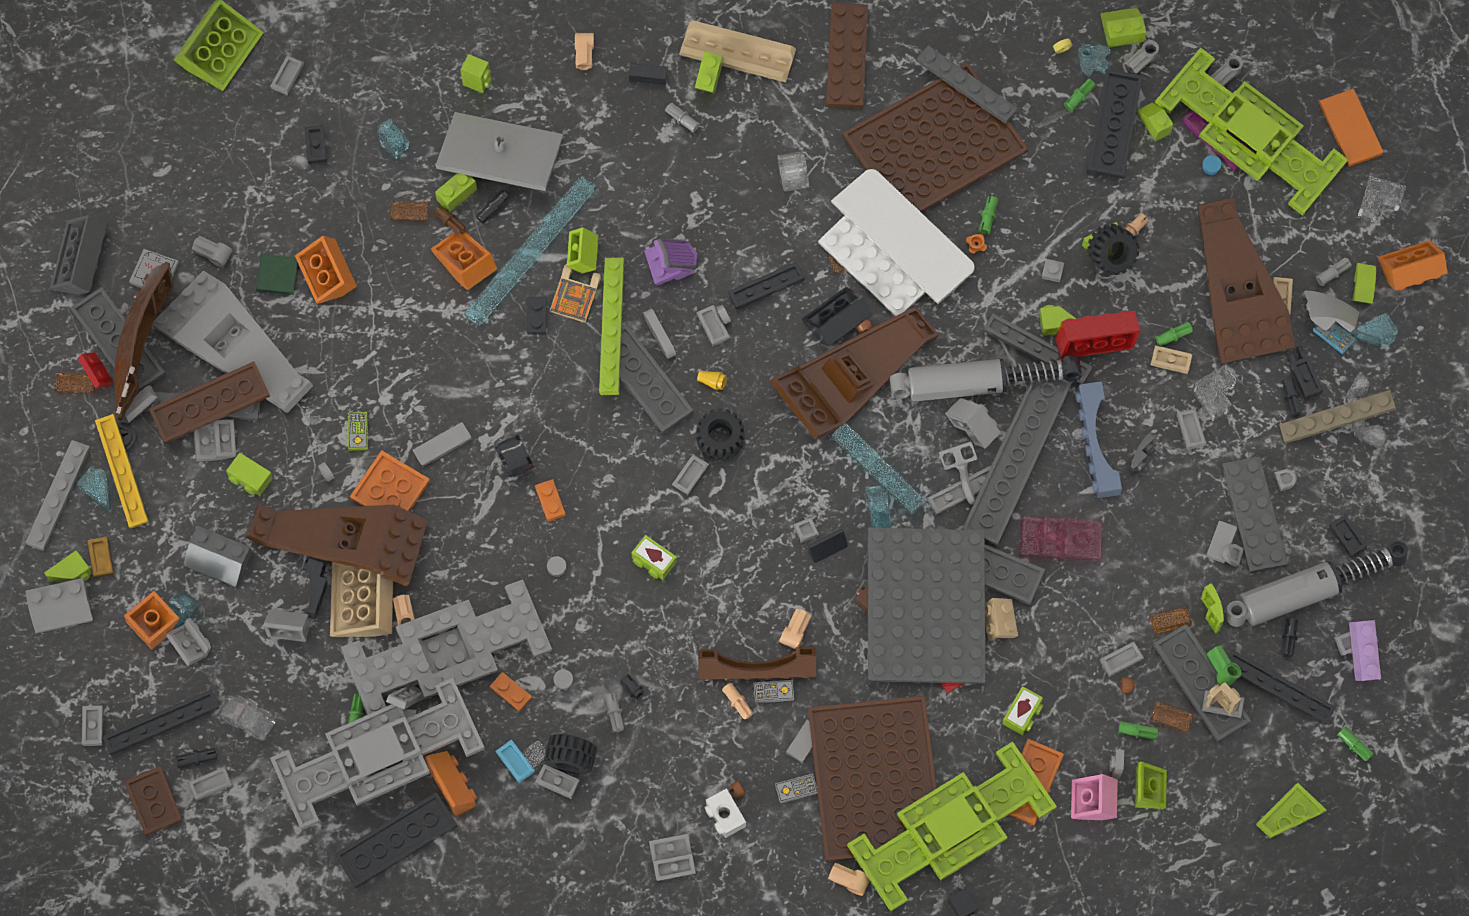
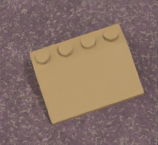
M332 562L330 636L376 637L392 634L393 580L369 570Z

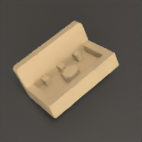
M992 598L985 602V625L988 641L1018 636L1012 599Z
M1225 682L1221 686L1217 684L1209 691L1210 694L1207 696L1206 706L1210 707L1214 702L1218 701L1231 715L1236 711L1241 701L1240 695Z

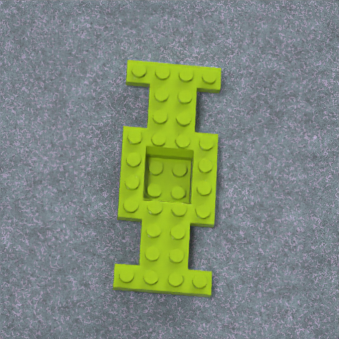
M1200 48L1160 94L1155 104L1169 114L1180 101L1209 122L1199 135L1201 139L1256 181H1259L1268 169L1279 175L1298 190L1288 205L1303 216L1344 167L1348 159L1333 148L1322 162L1293 140L1303 129L1304 125L1244 81L1237 91L1231 93L1206 74V70L1212 65L1215 58ZM1226 131H1231L1238 138H1240L1242 141H1244L1246 144H1248L1250 147L1256 150L1257 153H1253L1251 150H1249L1247 147H1245L1243 144L1237 141Z
M1013 742L996 752L997 757L1006 768L1005 770L977 787H973L963 772L897 813V816L907 830L878 849H874L865 834L847 844L890 912L908 901L898 884L930 864L941 881L1007 840L1008 837L997 822L1020 807L1029 803L1039 819L1056 809L1057 806Z

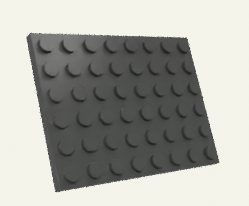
M868 527V681L985 684L984 530Z

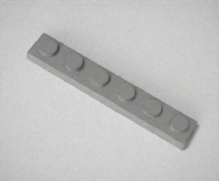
M71 440L25 542L26 545L45 551L90 451L89 446Z

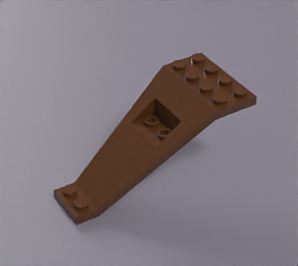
M1231 197L1198 204L1197 210L1202 235L1213 326L1220 363L1295 348L1289 310L1238 217L1235 198ZM1251 282L1252 287L1247 289V283ZM1232 286L1234 290L1232 293H1229L1228 288Z
M914 307L798 367L773 377L770 383L816 440L842 428L890 379L891 375L895 374L924 344L935 340L939 334L919 309Z
M258 504L246 538L263 546L369 570L407 587L411 580L428 520L394 504L275 511L262 504Z

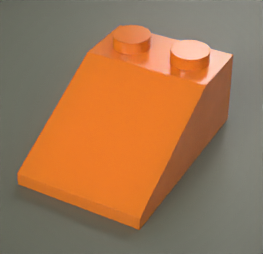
M454 232L431 248L433 254L466 290H469L497 270L491 253L466 232L462 235Z

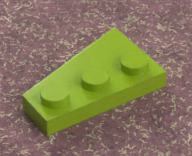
M1297 783L1256 825L1271 839L1325 813L1326 809Z

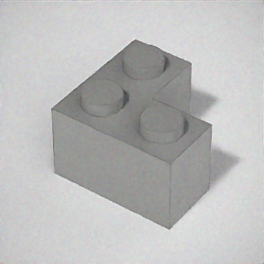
M960 398L945 413L954 427L966 431L973 443L980 447L986 448L1001 433L997 428V422L987 414V408L982 404L974 403L972 400Z

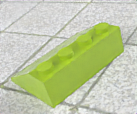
M216 0L212 3L173 60L188 72L223 91L264 32L224 1Z

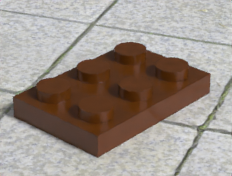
M161 766L124 781L145 836L183 821Z

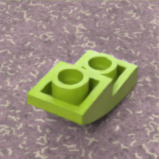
M1357 263L1354 282L1356 283L1353 301L1373 304L1376 266Z

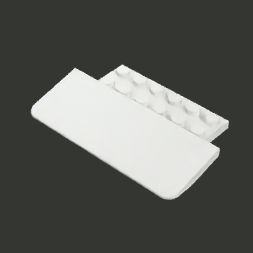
M874 169L866 170L831 200L832 204L845 216L818 243L894 316L909 310L925 293L939 304L973 273L974 263L878 171Z

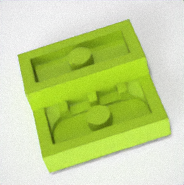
M1211 583L1204 588L1201 600L1208 609L1205 619L1215 634H1217L1224 621L1223 608L1220 598Z

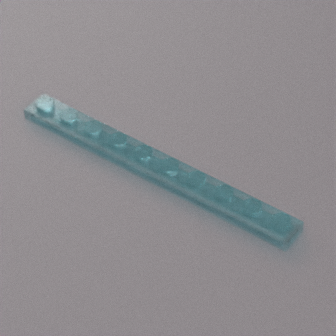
M582 175L578 178L464 313L465 317L480 327L595 191V184Z

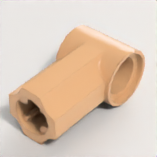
M575 33L576 68L581 70L592 68L594 33Z
M400 595L393 598L398 626L415 620L410 596Z
M796 609L788 627H785L779 642L795 650L796 647H800L811 615L802 609Z
M837 863L832 867L828 877L829 880L847 887L849 891L860 896L864 895L870 881L865 872L860 870L853 871Z

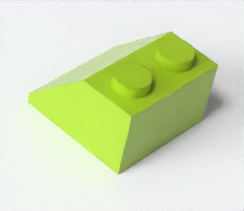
M1137 8L1101 13L1108 48L1144 42L1146 29L1143 16Z

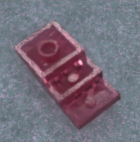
M1023 516L1021 518L1020 555L1067 560H1100L1101 522L1068 517L1064 519L1043 517L1040 519Z

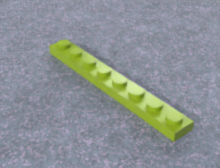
M605 258L600 395H619L624 258Z

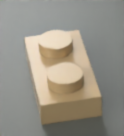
M1274 277L1273 282L1290 315L1293 279Z
M1155 345L1151 366L1188 374L1192 354Z

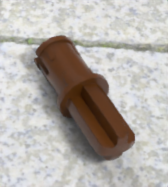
M441 205L435 209L434 215L444 222L445 227H450L458 235H462L466 231L465 226L456 219V215L450 214Z

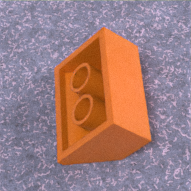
M322 236L295 255L317 304L342 297L357 287L336 239Z
M1430 240L1377 257L1387 283L1395 291L1404 290L1406 287L1414 284H1422L1429 279L1440 278L1448 273L1444 252Z
M448 751L425 757L427 766L454 816L457 817L476 806L474 800L477 797L472 788L468 790L465 784L468 781L463 771L459 773L456 766L459 764L455 756H450Z

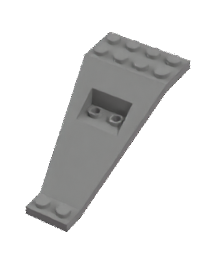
M202 271L153 322L155 329L225 374L254 361L270 394V397L266 398V400L286 413L313 387L309 380L297 373L226 284L205 271Z

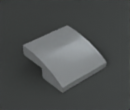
M217 420L194 431L196 462L236 457L234 420Z
M688 833L649 841L657 881L696 873Z

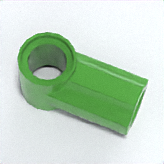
M1221 645L1207 653V656L1218 672L1216 679L1220 685L1225 682L1228 686H1231L1241 676L1240 667L1235 663H1231Z

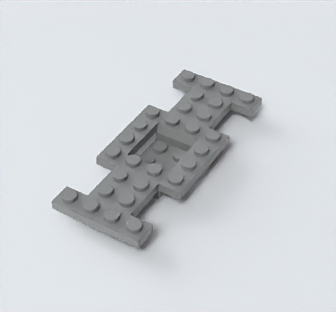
M523 579L505 586V591L511 604L480 616H475L470 601L466 600L396 626V631L402 645L366 658L359 640L342 646V654L367 715L386 707L382 694L414 682L419 685L423 697L426 699L437 695L438 692L435 685L453 678L458 687L495 673L498 669L492 653L523 641H527L533 658L551 652L552 647ZM456 626H457L456 629L450 630V631H448V632L442 633V634H440V635L434 636V637L429 638V639H426V640H424V641L421 640V639H424V638H426V637L432 636V635H434V634L440 633V632H442V631H445V630H448V629H450V628H453V627H456Z
M451 678L435 685L442 701L441 704L407 719L400 707L391 704L325 733L332 752L298 767L295 766L289 750L271 757V762L300 829L304 830L320 822L312 804L346 789L350 790L358 806L430 774L423 755L459 740L466 757L484 750V745L454 679ZM403 760V762L398 765H395L389 769H386L382 772H379L373 776L366 778L367 775H370L376 771H379L385 767H388L392 764H395Z

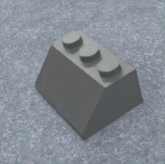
M197 526L189 542L183 566L237 588L253 553L247 545Z

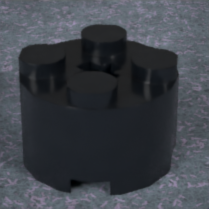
M518 434L498 443V446L495 447L501 461L504 459L506 461L503 465L509 477H516L535 468Z

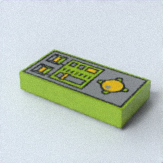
M367 412L348 413L349 451L368 450Z

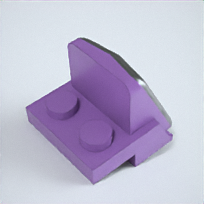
M657 239L654 241L655 246L644 250L654 283L657 286L672 279L679 280L694 273L693 269L697 264L698 253L689 242L683 239Z

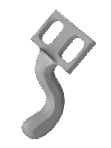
M969 441L940 451L939 455L945 470L953 467L959 470L964 494L968 503L972 505L976 499L969 482L967 465L978 458L972 442ZM970 446L974 454L973 457L964 459L961 453V448ZM952 452L956 462L946 465L942 456Z

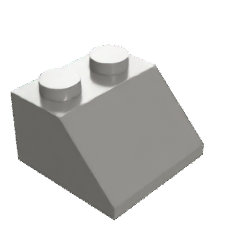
M276 608L275 610H269L264 622V629L269 638L306 642L310 618L304 611L296 610L293 613L287 612V610L282 608Z

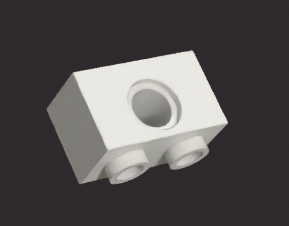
M727 788L706 799L707 806L704 808L710 818L713 816L716 823L714 826L719 834L723 833L724 837L727 838L746 827V821ZM725 810L730 815L727 818H721L719 813Z

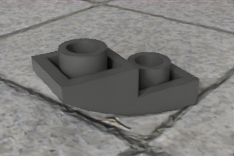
M1150 433L1142 440L1134 454L1130 467L1131 474L1136 470L1140 472L1147 464L1145 463L1146 454L1153 449L1155 439Z

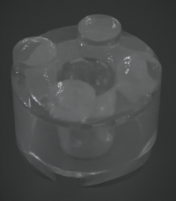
M794 152L777 155L783 192L808 188L809 180L806 173L807 166L804 153Z

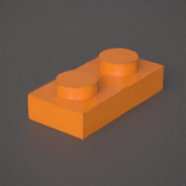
M553 479L535 485L547 522L566 516Z
M503 672L490 685L492 691L519 713L532 699L529 693Z

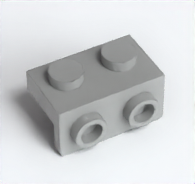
M191 618L186 619L184 625L169 631L166 635L187 666L206 658L211 649L210 642L207 638H204L199 631L198 625Z

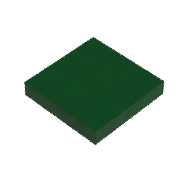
M261 254L256 291L294 295L298 271L296 257Z

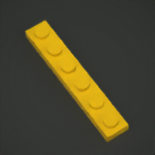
M112 414L95 420L129 528L148 523L147 514L115 415Z

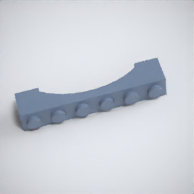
M1102 382L1080 384L1078 391L1075 392V398L1081 407L1078 413L1080 421L1083 420L1084 423L1082 435L1083 438L1087 439L1085 451L1086 456H1090L1091 463H1088L1089 473L1093 474L1094 481H1092L1093 492L1097 493V498L1120 495L1122 486L1119 471H1114L1106 462L1096 436L1097 411L1105 402Z

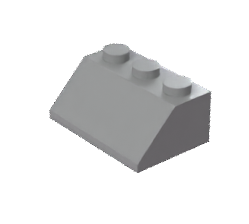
M83 578L25 591L36 634L93 621L88 589Z

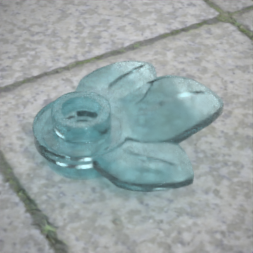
M1090 44L1082 45L1078 50V57L1081 60V71L1088 77L1094 71L1106 72V69H1109V64L1105 57L1111 53V50L1100 44L1096 46ZM1089 52L1090 55L1086 56L1084 55V53Z

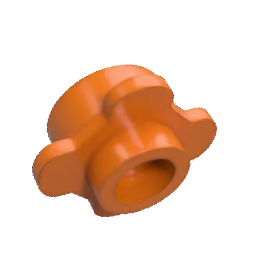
M975 234L966 238L971 254L987 249L982 234Z

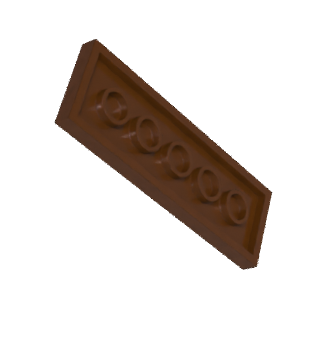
M831 3L826 107L863 108L868 19L867 4Z
M253 361L151 407L149 410L166 444L270 397V394Z

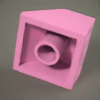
M1101 774L1072 780L1071 818L1082 820L1117 818L1118 779Z

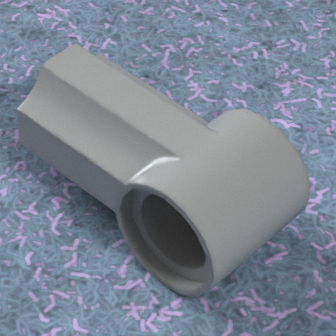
M1153 40L1144 42L1142 48L1125 62L1124 65L1131 74L1137 75L1150 62H1154L1157 59L1159 51L1157 42ZM1152 49L1154 53H1147L1146 50Z
M1237 55L1228 57L1226 63L1210 77L1222 86H1225L1233 78L1240 75L1243 60ZM1230 65H1236L1238 68H1231Z
M202 236L195 239L192 247L193 252L208 258L210 262L221 268L224 267L233 252L227 245L223 243L216 244Z

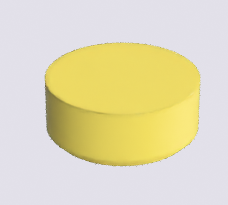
M1070 39L1061 40L1053 45L1055 53L1065 52L1072 47Z

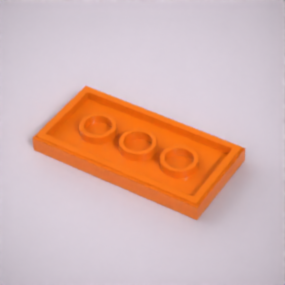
M1354 89L1319 101L1321 110L1343 156L1348 159V167L1383 155L1384 152Z
M1027 739L1021 755L1048 793L1064 754ZM1029 803L1009 814V816L1033 826L1038 818Z

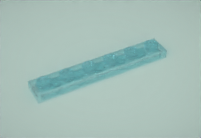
M846 422L832 434V438L911 515H914L926 503V500Z

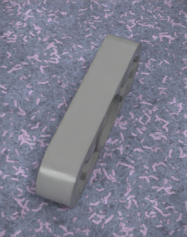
M651 308L643 312L644 319L666 359L675 356L674 347L653 309Z

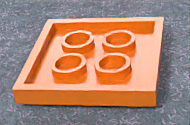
M381 450L350 495V499L361 506L394 504L410 512L429 484L430 479Z

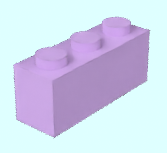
M1375 620L1349 622L1355 681L1381 679Z

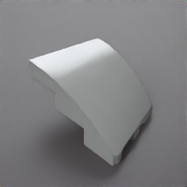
M1308 290L1302 293V296L1308 301L1306 307L1311 320L1322 329L1327 331L1336 321L1350 333L1354 330L1360 313L1358 310L1342 300L1324 293Z

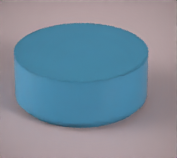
M1214 155L1207 156L1203 160V171L1208 175L1217 174L1221 169V160Z

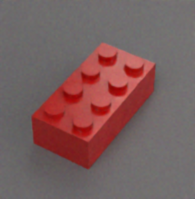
M1124 310L1114 314L1104 313L1100 316L1065 319L1061 322L1055 342L1060 359L1066 356L1082 357L1131 350L1134 348L1141 330L1135 311Z

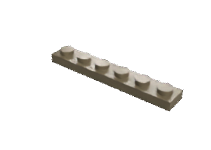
M1388 390L1279 424L1284 442L1287 444L1396 410L1391 391Z

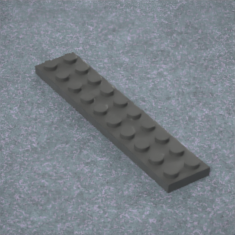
M1049 378L1048 381L1041 379L1040 382L1038 380L1030 382L962 530H984V541L998 546L1073 382H1068L1064 379L1059 380V378H1056L1055 381L1053 378Z

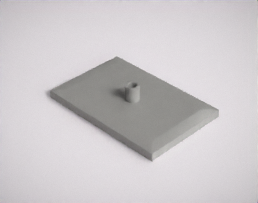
M455 112L436 162V169L546 191L563 140V134Z

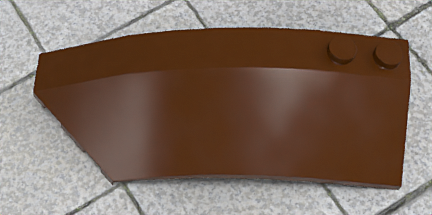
M168 262L155 267L150 274L144 277L143 286L134 295V302L121 332L114 369L116 414L120 421H122L140 390L137 378L143 348L157 314L174 287L171 267Z

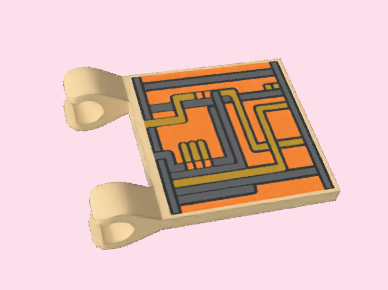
M565 264L550 313L586 323L601 281V276L598 273H593L590 285L569 279L573 270Z

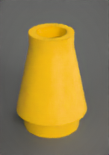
M700 370L697 381L715 390H723L726 385L727 375H724L723 372Z

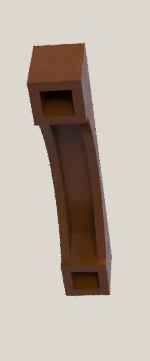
M796 647V651L787 656L762 662H748L728 658L718 653V649L698 650L699 680L816 677V648Z

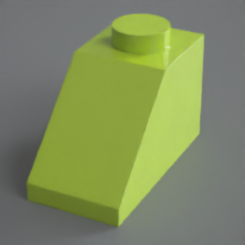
M1152 102L1136 111L1155 142L1171 134L1174 124L1161 107Z
M1046 305L1040 308L1039 318L1042 336L1056 335L1062 321L1068 318H1076L1060 306Z
M74 551L44 572L50 582L63 583L81 578L87 581L92 572L79 553Z

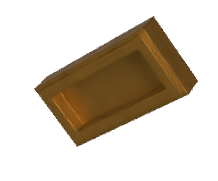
M107 536L88 540L94 578L113 575Z

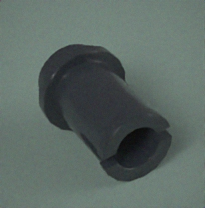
M629 674L620 680V684L628 690L631 698L638 699L643 695V686H639Z

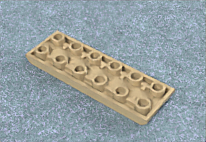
M690 21L679 55L702 61L704 51L724 57L722 65L724 67L786 82L796 48L791 45L725 28Z

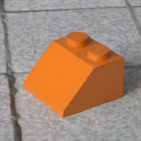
M155 591L124 615L126 623L151 650L167 638V633L179 621V617Z

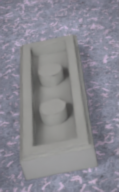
M461 422L412 451L423 468L472 440V437Z

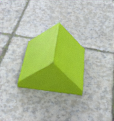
M1138 762L1135 782V808H1166L1167 770L1144 762Z

